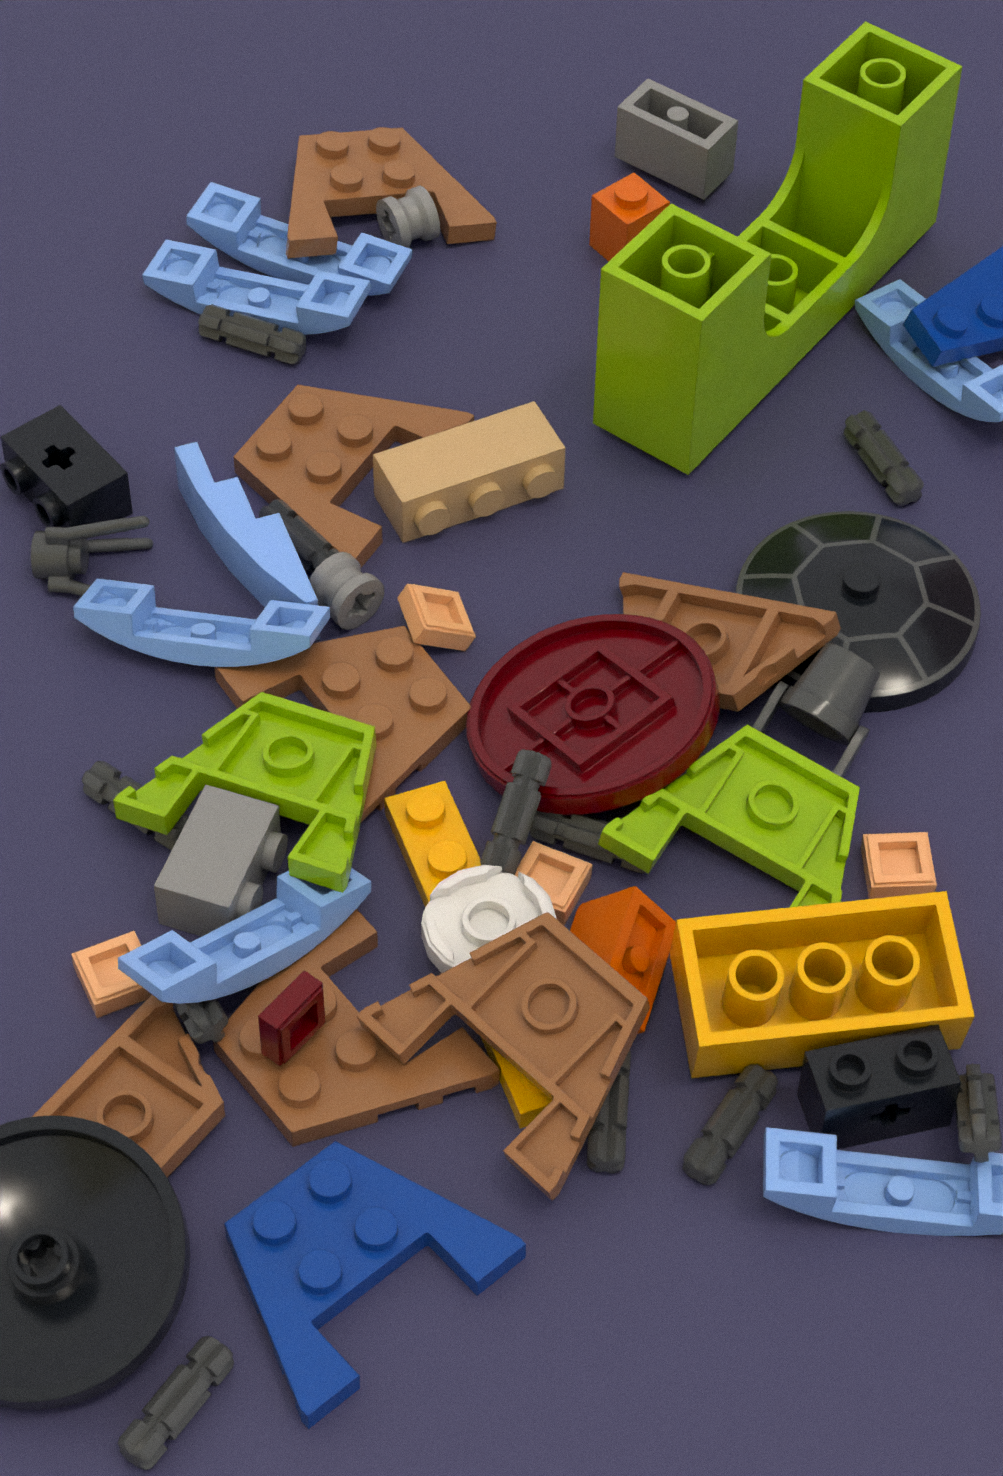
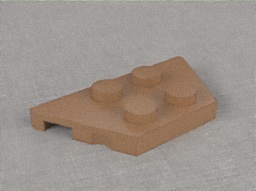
M625 572L619 578V587L623 596V614L650 617L675 626L687 633L705 651L715 674L720 696V708L739 712L836 637L841 629L837 613L834 611Z
M151 995L32 1117L69 1116L83 1118L117 1130L143 1148L168 1178L225 1117L224 1101L211 1076L205 1073L201 1065L200 1054L190 1035L185 1034L174 1012L173 1003L161 1002L154 995Z

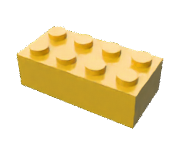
M947 891L676 920L670 949V959L691 1078L741 1073L746 1066L751 1064H758L764 1070L800 1067L803 1064L805 1051L937 1024L940 1027L948 1050L960 1049L975 1017Z

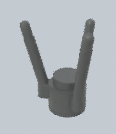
M137 516L73 527H46L45 531H36L31 545L33 576L35 579H48L49 592L71 593L82 597L91 585L73 579L76 574H86L89 553L148 550L153 546V541L150 538L87 540L86 538L145 528L149 525V518Z

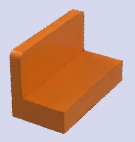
M633 886L582 903L577 908L570 931L648 998L650 1009L637 1033L639 1034L645 1032L670 953L676 921L638 887Z

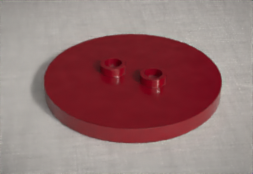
M602 614L577 618L554 625L527 638L502 656L481 680L471 699V708L467 713L466 722L467 738L481 775L502 796L507 782L513 783L514 777L511 770L517 753L521 749L532 750L550 758L552 765L545 787L539 786L538 792L541 793V799L537 811L562 815L598 813L629 805L661 790L677 779L697 760L706 748L717 725L720 711L718 685L711 662L705 651L693 638L675 626L650 617L629 614Z

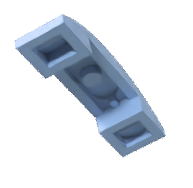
M213 182L209 183L186 216L187 225L209 243L232 258L268 276L309 285L318 270L370 280L371 290L367 296L390 293L412 258V249L361 232L353 246L337 241L336 254L288 259L286 256V244L289 224L261 215V198Z
M167 239L142 274L145 285L169 300L198 314H202L207 305L213 304L229 309V316L233 317L234 312H239L277 324L279 326L278 331L282 332L284 327L302 332L304 335L321 334L350 326L371 290L370 280L321 270L317 271L308 285L219 266L216 249Z
M899 279L855 300V309L874 339L897 367L924 392L951 410L969 418L985 422L1003 421V364L992 369L978 357H973L932 367L903 326L911 309L926 300V298Z
M98 578L73 606L75 619L109 640L129 649L172 662L209 667L259 665L293 656L310 648L330 619V607L270 600L257 619L156 607L154 585Z
M351 868L348 886L341 893L290 876L289 871L277 876V898L192 942H188L171 930L118 957V969L161 1002L176 1004L197 1003L231 995L275 975L324 941L342 925L371 893V881Z
M766 1127L764 1132L763 1197L809 1216L870 1230L935 1236L1003 1234V1153L989 1152V1161L975 1162L973 1157L971 1164L837 1150V1135Z

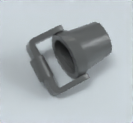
M826 643L794 686H790L782 681L777 684L752 727L764 733L780 706L788 715L812 731L834 742L847 745L846 750L833 770V773L844 778L870 732L868 728L862 725L859 727L858 724L880 677V673L873 665L855 653L836 644Z

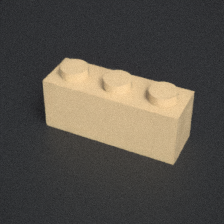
M533 401L373 454L374 496L402 543L426 535L437 534L443 529L479 517H486L499 510L534 498H542L552 492L563 489L566 448L536 402Z

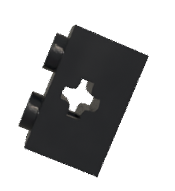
M61 405L1 436L5 460L0 465L2 476L14 494H24L33 503L38 517L46 527H73L125 518L133 514L128 473Z
M937 1024L805 1051L797 1096L810 1132L837 1135L838 1150L950 1126L961 1080L940 1027Z

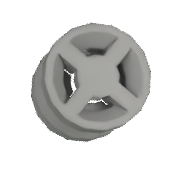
M421 185L408 189L402 198L396 199L389 196L377 201V220L386 241L409 248L412 240L420 238L423 241H428L439 237L440 220L435 203L428 191Z
M347 552L335 553L326 558L309 578L318 599V605L330 607V617L342 629L346 630L357 628L367 622L381 605L385 594L382 582L373 574L362 573L360 563Z

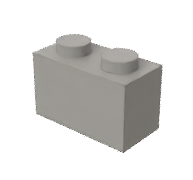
M648 78L617 107L615 157L704 200L734 171L738 120Z
M205 784L154 884L159 924L198 936H204L260 907L263 898L262 884L269 871L276 873L279 870L287 850L288 837L281 833L279 805Z

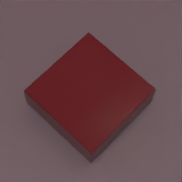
M305 970L258 1015L261 1053L278 1066L285 1064L325 1024L323 983Z

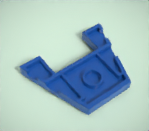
M334 1141L224 1223L226 1239L256 1312L260 1314L268 1333L273 1353L282 1375H285L291 1389L300 1419L308 1429L360 1389V1375L326 1340L318 1329L426 1246H429L476 1296L526 1258V1243L520 1237L337 1141Z

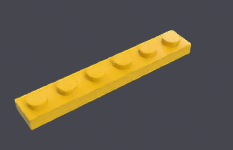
M446 781L384 798L386 818L425 907L430 901V894L439 882L459 870L481 866V859ZM481 1037L489 1058L500 1069L499 1081L520 1129L527 1127L552 1100Z

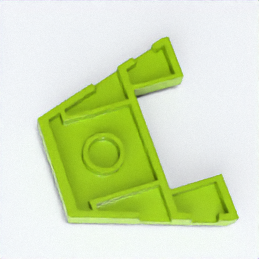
M260 692L202 734L203 744L183 758L170 756L154 768V779L137 791L129 785L113 799L116 819L165 835L169 834L198 793L203 790L205 784L279 805V815L297 822L309 824V827L287 857L289 875L343 893L349 882L377 745L375 726Z
M747 724L696 760L684 775L666 788L644 797L638 808L622 819L616 817L609 822L601 833L598 845L649 874L679 827L684 826L797 890L799 893L790 907L841 902V886L845 863L849 855L860 787Z

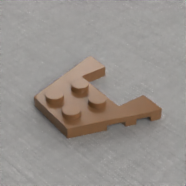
M378 127L365 131H327L321 134L299 136L286 244V256L288 259L336 254L338 235L330 217L375 214L378 200L389 196L396 199L402 198L408 189L419 185L428 191L435 203L440 220V229L447 244L494 240L497 222L403 128Z
M297 385L233 456L235 473L269 504L274 499L283 500L296 512L295 516L302 517L332 544L330 549L335 548L339 552L350 553L360 563L362 568L383 542L382 526L340 508V506L373 468V454L388 450L394 442L406 444L473 422L474 415L464 411Z
M405 626L313 643L310 648L298 654L274 662L241 667H214L217 683L237 709L260 692L284 698L294 692L302 691L317 709L375 726L377 745L361 822L375 808L381 811L384 808V798L396 795L395 789L415 769L421 772L466 728L467 713L471 708V705L420 644L413 642L412 636Z
M357 909L314 949L287 968L261 981L230 1016L228 1024L223 1029L225 1037L217 1043L213 1041L216 1055L292 1147L378 1122V1115L413 1104L418 1110L443 1103L444 1095L474 1087L475 1093L492 1089L499 1084L500 1069L463 1027L403 1064L361 1026L356 1017L359 1013L358 1010L329 978L378 947L377 931ZM305 970L323 983L325 1024L285 1064L278 1066L261 1053L258 1015Z
M546 912L470 952V959L440 975L435 976L430 973L409 984L411 990L380 1006L377 1001L365 1007L356 1017L363 1028L401 1063L405 1064L453 1015H457L552 1100L503 1152L506 1159L553 1201L560 1194L650 1006L646 996L549 912Z

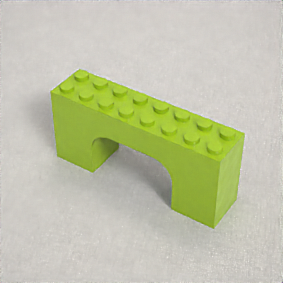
M865 21L803 79L795 150L786 177L768 207L738 237L671 203L603 266L600 278L593 424L689 475L855 305V300L864 296L936 222L962 66Z

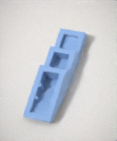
M197 442L174 447L178 488L200 531L228 570L264 607H266L270 600L318 605V599L280 513L256 519L238 477L214 483Z

